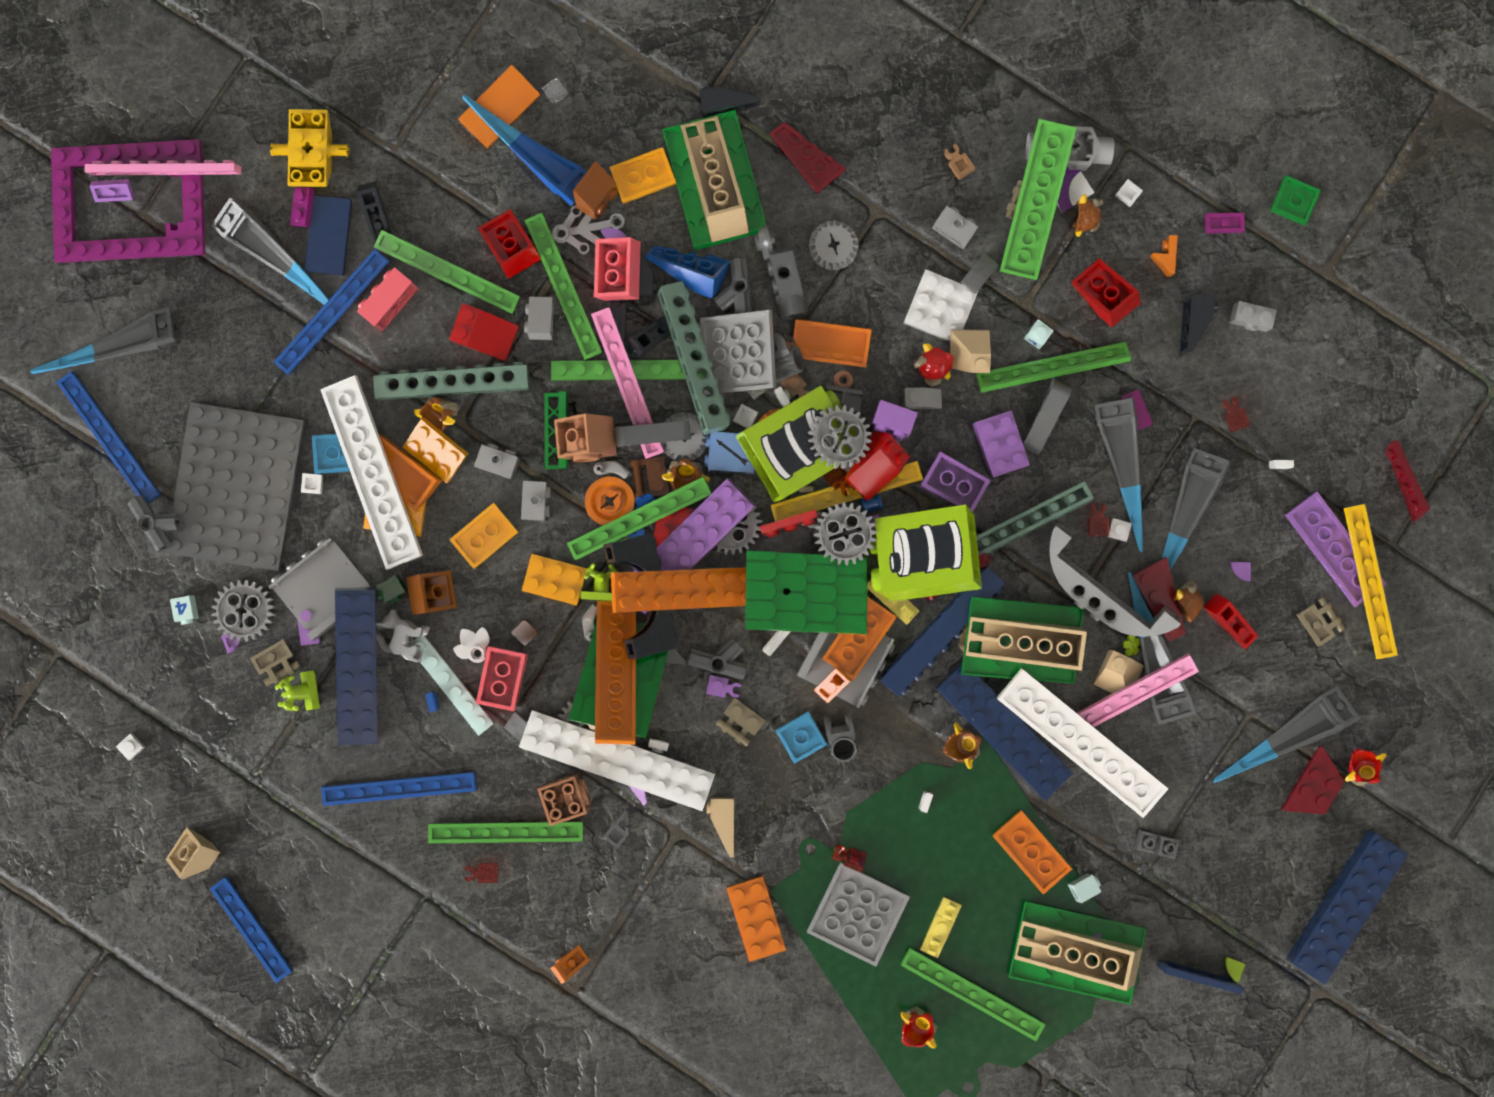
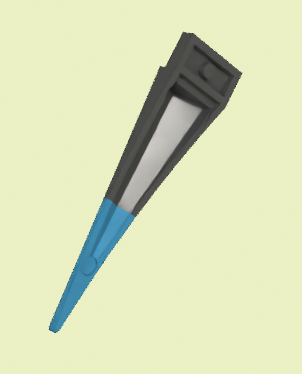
M230 197L211 226L224 239L262 261L325 305L329 300L326 294L257 216L235 197Z
M170 307L149 312L115 333L64 357L33 368L30 372L36 374L159 349L160 345L176 341L172 310Z
M1134 398L1095 405L1097 424L1109 454L1130 522L1132 523L1138 549L1142 553L1143 530L1139 433Z
M1196 448L1193 449L1186 464L1178 501L1162 558L1167 557L1170 570L1224 482L1223 479L1231 464L1229 460Z
M1128 572L1134 610L1148 622H1151L1153 620L1152 615L1131 576L1132 574ZM1161 634L1147 637L1139 636L1146 675L1173 662ZM1183 680L1151 697L1158 725L1196 714L1191 696Z
M1336 686L1320 695L1269 738L1214 778L1213 782L1216 783L1340 732L1345 727L1358 721L1360 717L1339 687Z

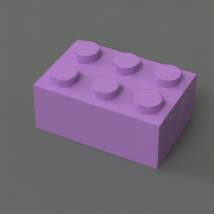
M880 400L876 406L869 428L873 429L872 432L890 433L896 441L901 442V440H906L910 436L918 412Z
M1012 410L972 424L990 479L1030 465Z
M939 452L919 487L952 506L966 504L973 512L991 480Z

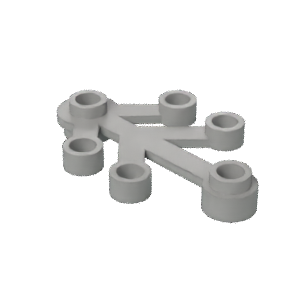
M575 205L571 208V213L565 222L553 228L552 237L558 243L568 242L577 248L580 254L587 255L590 252L589 245L585 242L581 243L573 235L580 234L596 245V239L600 238L591 233L592 231L606 228L620 230L624 227L625 220L621 214L616 213L609 220L589 224L592 217L585 214L578 226L571 227L574 220L582 216V211L577 215L573 214L574 209H577ZM620 220L621 224L619 226L614 225V221ZM560 231L565 232V235L563 237L558 236V233ZM582 246H587V251L582 252L580 249Z

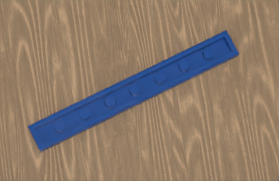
M375 248L276 358L274 363L287 375H290L387 267L390 261Z
M70 371L56 381L136 495H143L148 504L162 494L75 372Z
M475 771L321 787L323 806L477 791Z

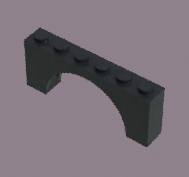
M653 533L603 544L607 563H623L631 566L638 572L661 571V560L657 553V541ZM670 610L650 611L642 629L634 636L624 640L628 659H639L678 648V637L674 632V619Z

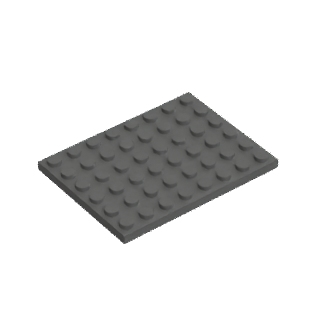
M190 402L172 514H179L181 526L180 530L168 532V536L173 544L165 550V553L280 571L305 421Z

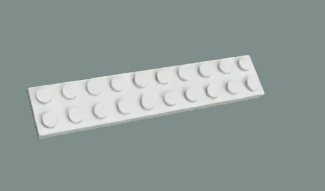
M354 375L320 389L385 568L391 569L423 556L358 376Z
M1022 668L997 696L1000 702L1141 817L1144 818L1168 790L1165 785Z
M534 710L531 711L519 745L522 749L703 811L715 776L714 773L631 744L595 743L594 731Z

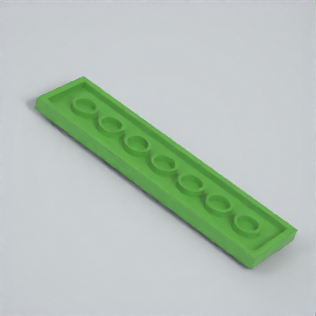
M1038 119L1000 272L1033 280L1038 279L1077 127Z

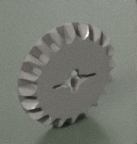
M835 220L826 221L814 229L810 236L809 251L811 257L822 268L828 270L843 269L853 262L858 252L859 245L855 231L843 222ZM831 236L835 243H839L836 249L837 255L835 250L828 246L831 244Z
M676 413L664 421L689 420L690 434H694L686 442H683V440L661 442L664 453L673 460L680 461L684 458L691 461L695 460L707 448L706 437L709 434H703L698 416L692 413Z

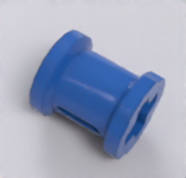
M876 494L869 501L861 498L863 511L867 510L866 514L878 509L880 511L884 510L880 494Z

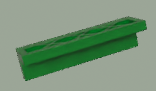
M566 391L544 393L545 470L568 469V459L559 458V465H549V457L554 452L557 454V446L553 448L549 444V438L555 433V429L549 425V419L554 414L558 419L568 417V393ZM549 397H558V407L555 410L549 406Z

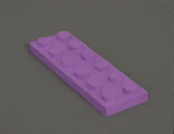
M1314 492L1287 512L1285 516L1350 603L1357 607L1364 600L1350 535L1319 493ZM1381 577L1382 585L1385 586L1387 583Z

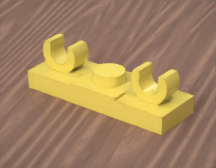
M869 580L868 590L906 625L920 612L908 599L891 602L881 594V591L875 592L872 580Z
M943 896L920 947L921 951L936 958L939 957L960 911L961 904Z

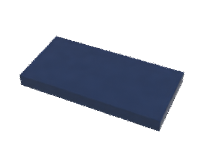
M313 197L305 272L344 276L352 206L351 199Z
M1161 959L1158 960L1157 967L1165 974L1242 994L1243 987L1232 978Z

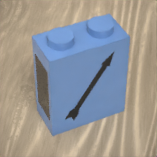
M714 432L706 437V447H709V455H705L704 466L708 467V471L754 474L752 464L735 437L739 433Z

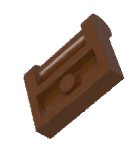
M664 456L630 461V466L633 467L636 486L635 499L638 496L643 497V494L647 493L652 494V497L670 493L668 481L662 478L663 474H667ZM645 465L650 490L644 492L640 466Z

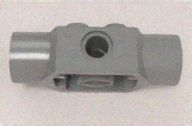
M1073 126L1077 127L1067 167L1073 170L1086 171L1091 164L1111 165L1114 155V138L1097 137L1093 127ZM1035 132L1028 133L1026 159L1029 157Z

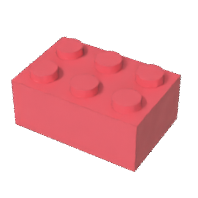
M631 237L596 239L594 297L603 301L639 299L640 241Z
M395 267L385 273L383 276L384 280L380 285L377 284L371 290L372 294L368 299L361 301L357 310L361 316L381 332L384 331L419 289Z
M488 646L476 704L516 711L528 653Z

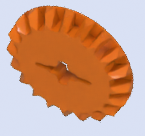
M610 476L596 480L588 488L585 495L586 511L591 519L600 525L607 524L634 509L635 499L632 489L625 481L617 477ZM618 495L613 501L614 506L608 505L603 507L607 502L606 497L612 498Z

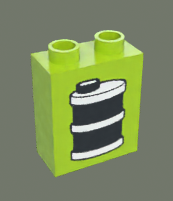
M819 386L735 436L773 502L786 498L834 469L833 463L827 467V460L820 462L821 456H814L817 450H811L810 448L814 443L808 442L809 439L813 438V435L808 434V432L814 430L810 424L817 423L814 418L816 416L821 417V411L826 412L828 407H831L833 410L836 405L841 410L840 401L832 390L825 392L823 387ZM832 419L831 425L834 429H837L838 422ZM851 427L849 428V434L855 437L856 431ZM842 432L837 434V436H839L838 442L843 440V438H841ZM825 437L824 444L830 447L831 440ZM837 444L833 449V453L836 452ZM843 445L841 450L844 454L848 455V447Z
M966 504L875 518L877 533L872 535V538H875L876 542H870L874 547L870 549L872 555L878 554L879 568L872 569L871 580L875 592L881 591V594L892 602L982 589L975 515Z

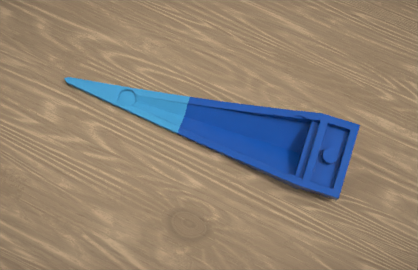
M463 95V100L555 195L558 194L570 206L575 203L573 189L587 171L584 168L537 143L493 115L468 96Z

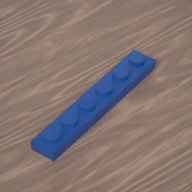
M225 877L209 888L274 982H279L293 972L291 966L230 879Z

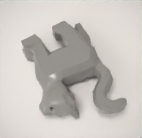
M390 610L383 617L382 622L376 623L377 626L394 629L389 645L386 644L384 637L380 633H376V640L381 650L393 653L394 655H401L406 660L421 662L423 653L418 651L421 646L417 644L412 646L413 638L428 635L430 627H418L411 621L401 619L395 610Z

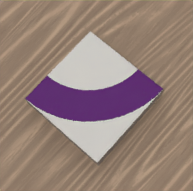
M1066 167L1056 206L1061 214L1075 206L1083 194H1086L1087 198L1094 194V191L1080 170Z

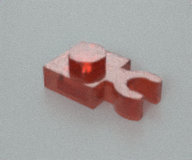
M1236 396L1232 398V406L1228 404L1227 400L1222 402L1223 407L1229 411L1224 416L1230 432L1251 426L1245 409H1238L1239 400Z
M840 465L838 468L832 469L823 475L824 479L835 490L840 487L844 496L848 495L846 488H852L853 491L856 490L845 479L847 472Z
M1105 503L1101 504L1100 511L1095 509V504H1091L1090 510L1094 517H1088V536H1109V517H1103V513L1106 511Z
M837 844L834 848L835 852L832 855V859L835 861L842 860L844 861L843 866L862 873L868 854L851 847L847 851L843 846Z
M498 862L478 863V869H475L473 866H466L464 868V871L469 870L472 872L471 877H465L467 882L478 878V884L499 882Z

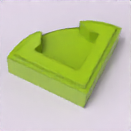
M1226 956V970L1231 978L1239 982L1245 963Z

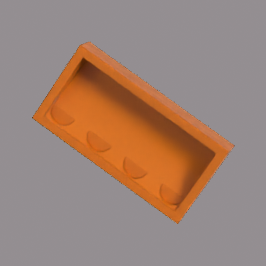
M511 65L475 102L511 126L540 94ZM471 107L458 118L460 123L487 149L499 138Z
M796 318L793 338L802 353L803 359L866 368L872 329Z
M379 435L403 502L414 511H417L433 494L442 480L385 435Z

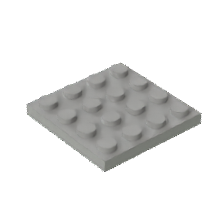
M771 310L700 318L701 339L705 341L707 357L712 361V372L718 380L717 388L719 394L776 388ZM704 390V395H710V392Z
M840 862L806 932L873 966H877L910 896Z

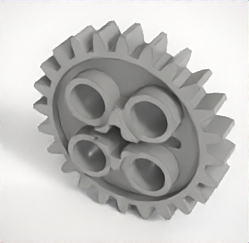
M836 405L833 410L831 407H828L826 412L821 411V417L816 416L814 418L817 423L810 424L814 428V430L808 432V434L813 435V438L809 439L808 442L814 443L810 449L817 450L814 456L820 455V462L827 460V467L832 463L834 469L838 468L839 464L842 469L846 468L847 464L849 467L854 466L853 461L859 463V457L864 458L866 456L863 451L870 449L866 444L872 442L870 439H867V436L872 433L866 432L870 425L863 424L866 418H858L860 412L853 414V408L846 411V405H844L840 410L839 406ZM832 419L838 422L837 429L832 427ZM846 421L847 425L843 430L844 422ZM850 427L856 431L855 437L849 434ZM842 432L841 438H843V440L838 442L839 436H837V434ZM825 437L831 440L830 447L824 444ZM837 444L836 452L833 453V449ZM843 445L848 447V455L842 452L841 448Z
M843 502L842 508H839L836 503L835 510L828 507L829 514L822 512L821 514L824 519H817L821 525L814 526L815 529L819 530V533L814 534L815 537H819L815 544H821L818 551L825 550L826 552L823 557L825 558L830 555V562L836 558L838 565H840L842 560H844L845 565H848L849 560L856 564L857 557L862 561V554L869 555L867 548H874L870 542H876L872 535L876 534L877 531H873L871 528L876 524L869 523L872 516L866 518L867 510L861 513L860 505L853 509V503L848 508L846 503ZM849 516L856 518L857 524L855 527L847 525L846 520ZM830 522H835L838 525L836 533H831L828 530ZM859 527L862 528L861 531L848 535V539L840 537L829 540L830 536L842 533L844 528L846 531ZM854 535L862 537L863 542L860 546L853 544L852 538ZM838 540L844 543V549L840 552L834 549V543Z
M757 506L747 514L748 517L745 521L738 523L747 525L748 528L734 527L716 545L718 546V553L721 549H724L725 555H727L729 550L735 555L736 549L742 553V547L749 550V542L755 544L753 537L759 538L756 531H760V527H757V524L762 522V520L756 519L760 512L754 513ZM736 530L744 532V538L740 541L735 540L733 537Z
M238 580L237 585L235 582H230L231 588L223 586L225 592H217L220 598L213 599L218 604L211 607L216 609V612L211 615L217 616L218 619L213 623H220L217 630L224 629L223 636L230 634V640H234L237 636V642H242L244 637L245 642H249L250 636L253 640H257V634L264 636L263 629L270 630L267 623H274L270 616H276L275 613L271 612V609L276 608V606L270 605V602L274 600V598H267L270 592H262L264 586L257 588L258 582L251 584L250 580H246L243 584L242 580ZM234 595H237L239 598L237 605L232 603ZM254 597L258 600V605L255 608L251 605V600ZM241 608L246 609L247 613L241 612ZM232 614L236 616L234 624H231L229 621ZM251 616L254 617L256 621L253 627H251L248 623V620Z

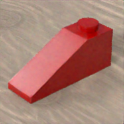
M1216 593L1203 606L1209 615L1243 649L1246 650L1258 637L1257 633L1233 604Z

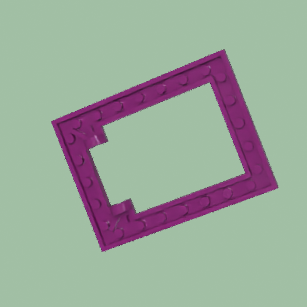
M196 139L51 148L54 262L68 263L206 255L203 175H166L182 177L183 222H178V225L165 223V237L75 242L73 168L85 167V164H92V161H102L104 164H111V161H121L123 164H129V161H140L141 164H146L148 161H159L166 164L168 160L178 161L179 163L193 160L197 161V163H203L202 141Z

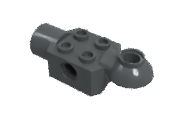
M765 224L760 228L758 234L754 235L757 251H762L764 261H769L767 262L769 277L773 276L774 279L771 285L773 294L778 295L775 299L780 319L789 320L803 316L807 312L793 250L786 247L773 251V248L777 247L773 230H768ZM785 273L788 277L781 278L779 274Z

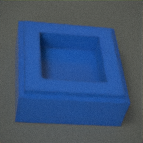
M436 692L425 694L429 712L438 711L440 707Z

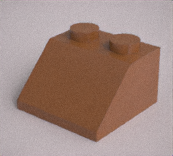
M596 161L573 189L577 209L595 220L605 212L606 205L610 200L613 201L618 192L616 182Z
M451 570L406 577L412 615L457 608Z

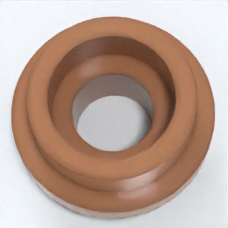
M839 371L835 374L834 385L836 387L849 388L852 385L853 378L849 372ZM841 377L846 378L847 382L845 384L840 383L839 379Z

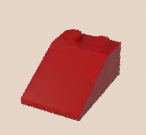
M511 209L478 227L508 279L541 260L534 245Z
M1100 258L1071 282L1073 287L1096 314L1110 327L1115 326L1141 304L1139 291Z
M462 303L449 340L506 362L519 326Z
M873 431L869 438L872 442L866 444L870 449L863 451L866 456L864 458L859 457L860 462H854V466L850 468L845 477L866 501H869L895 478L910 458L890 433Z

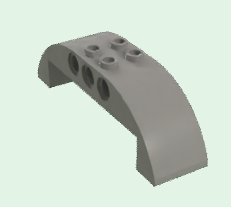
M1060 522L1055 524L1049 549L1051 565L1059 584L1075 600L1074 603L1082 610L1086 608L1091 612L1089 615L1097 622L1101 620L1109 627L1132 636H1156L1179 627L1181 624L1180 617L1165 605L1153 620L1148 622L1063 555L1061 550L1070 541L1073 533ZM1082 585L1085 589L1078 591L1075 586ZM1097 597L1100 601L1094 603L1090 599ZM1112 609L1115 613L1109 615L1105 611Z

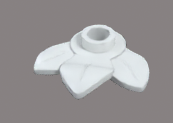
M482 627L475 634L471 630L462 629L460 632L461 644L453 648L455 654L461 659H470L474 663L483 662L487 653L486 647L490 642L487 630ZM476 650L481 651L480 657L475 656Z

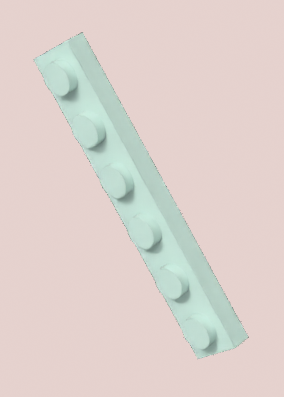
M423 635L417 637L412 642V646L416 644L421 646L418 650L423 653L420 663L477 735H481L494 722L481 705L476 704V699L427 637Z

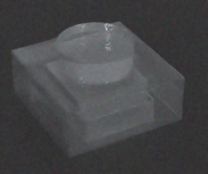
M557 77L542 87L543 92L553 105L569 95Z

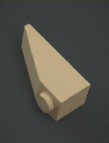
M711 797V802H707V813H711V820L729 857H734V797Z

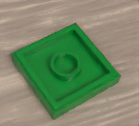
M1285 175L1270 211L1305 226L1321 189Z

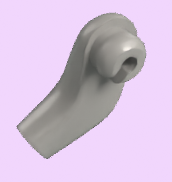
M618 461L598 462L593 468L597 475L615 473L625 480L631 474Z
M594 604L589 607L582 617L584 637L587 641H591L595 628L594 621L597 616V606Z

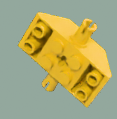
M289 109L288 143L270 144V148H272L270 149L271 156H288V186L327 187L332 172V156H349V152H347L349 151L348 144H332V131L328 110Z

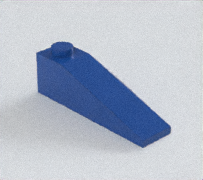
M654 246L645 257L679 282L683 281V284L695 293L709 298H713L721 289L730 267V261L714 255L707 254V257L696 256V252L682 254L677 249Z

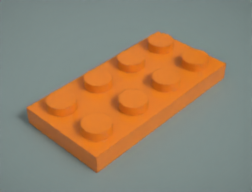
M867 597V635L838 634L822 659L833 667H838L849 678L855 680L897 616Z
M1019 810L992 834L995 840L1042 894H1045L1072 870L1022 810Z
M763 875L726 887L749 962L786 951Z

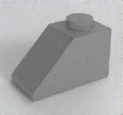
M904 388L903 408L942 409L941 389Z

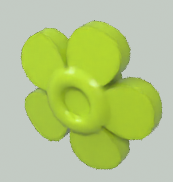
M1128 635V640L1123 642V648H1126L1125 655H1136L1139 651L1137 646L1140 645V640L1135 638V636Z

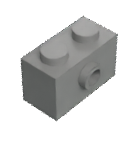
M946 206L932 229L964 249L978 229V226H976V222L973 219L961 216L960 211L955 207Z
M529 297V303H526L525 313L528 315V321H525L524 324L525 333L528 334L529 340H552L553 298Z
M1239 301L1233 305L1229 323L1243 326L1251 331L1260 330L1267 332L1273 329L1277 310Z
M487 443V446L481 444L474 467L513 480L520 458L516 457V452L507 449L505 452L498 450L496 445Z
M523 481L522 520L546 521V517L550 516V506H547V498L551 497V487L548 486L547 482Z

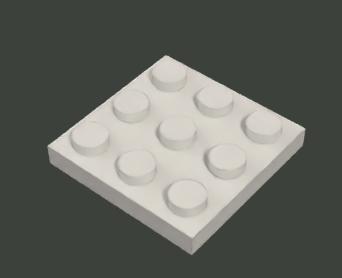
M925 269L904 324L950 342L951 330H963L977 293L975 294L963 284Z

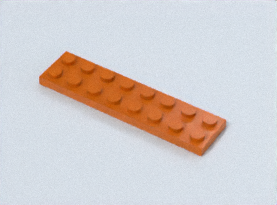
M746 567L611 573L613 613L746 606Z
M597 601L595 743L635 745L636 659H628L624 640L636 634V611L613 613L612 601Z

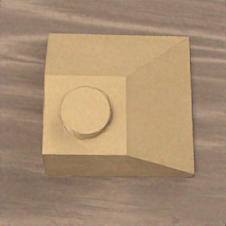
M951 330L950 354L954 358L952 369L970 373H990L991 348L989 330Z
M1108 650L1093 685L1114 693L1137 681L1144 665L1114 650Z
M186 827L167 856L166 861L180 879H185L209 869L220 852L212 842Z

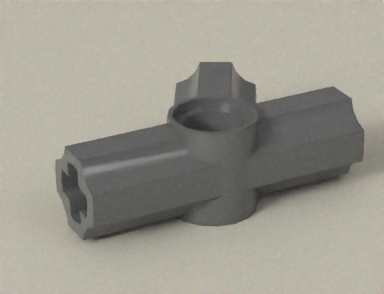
M734 258L730 261L732 283L716 296L714 300L723 312H726L733 305H735V314L753 312L751 301L752 287L749 281L747 259ZM745 284L744 290L738 291L739 286Z
M143 495L129 500L128 506L138 521L139 529L145 532L156 552H161L171 547L173 543L166 531L180 530L181 518L179 514L155 515ZM151 519V520H152V526L149 528V527H148V522H149V520Z
M733 638L715 655L692 649L687 664L741 680L744 679L747 669L746 663L734 660L743 651V648ZM715 659H720L723 663L722 668L719 670H715L712 667V662Z

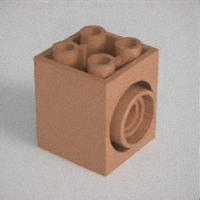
M585 413L554 420L558 458L572 459L574 462H590L599 460L602 457L617 455L613 417Z
M579 772L542 784L537 789L549 826L585 815L591 809L590 795L585 781L581 779Z

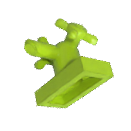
M592 563L587 568L584 578L587 580L590 576L594 578V590L592 592L581 591V599L612 601V593L609 592V579H611V573L618 572L614 565L609 564L610 571L606 573L596 571L597 564Z
M314 670L300 673L302 682L300 685L292 686L290 684V681L295 679L294 676H286L279 684L275 685L276 690L279 688L286 690L281 695L283 698H287L286 702L283 701V703L278 702L277 705L279 707H283L288 711H298L300 707L293 706L294 701L304 699L306 710L320 708Z

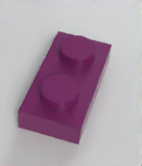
M294 188L291 226L310 227L314 189Z
M1206 213L1204 215L1205 234L1245 232L1244 213Z
M1139 389L1119 397L1120 400L1134 398L1136 415L1138 417V431L1153 425Z

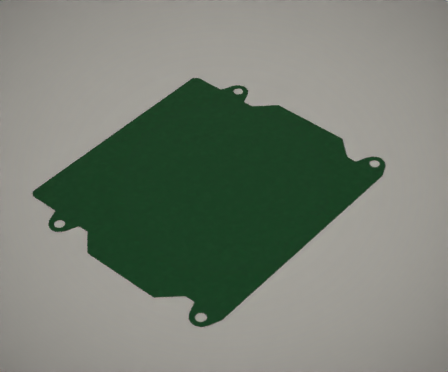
M982 737L979 746L980 755L973 760L972 769H968L965 762H959L952 768L920 763L846 813L841 842L831 849L813 838L803 840L798 852L801 869L775 885L772 889V895L906 1097H936L947 1089L959 1097H976L980 1090L978 1068L985 1063L1018 1068L1091 1019L1096 997L1008 977L1025 901L1107 918L1093 897L1083 903L1075 900L1067 884L1079 878L1078 874L996 751ZM925 791L933 794L927 813L919 809V804ZM1019 810H1022L1072 868L1069 873L1045 894L1040 892L992 836L995 831ZM812 844L815 846L816 851L813 855L805 853L804 848L806 845ZM840 862L910 896L877 966H873L806 932ZM944 896L962 906L940 955L936 958L921 951L920 947ZM909 947L1044 1022L1046 1025L1037 1041L901 966V962ZM1139 973L1137 975L1135 989L1139 984ZM918 1006L926 1013H930L933 1016V1021L938 1026L934 1035L937 1047L933 1049L928 1045L923 1047H907L903 1045L901 1039L904 1020L901 1017V1012L906 1013L911 1008ZM967 1082L972 1083L974 1086L973 1092L969 1094L963 1091V1085Z

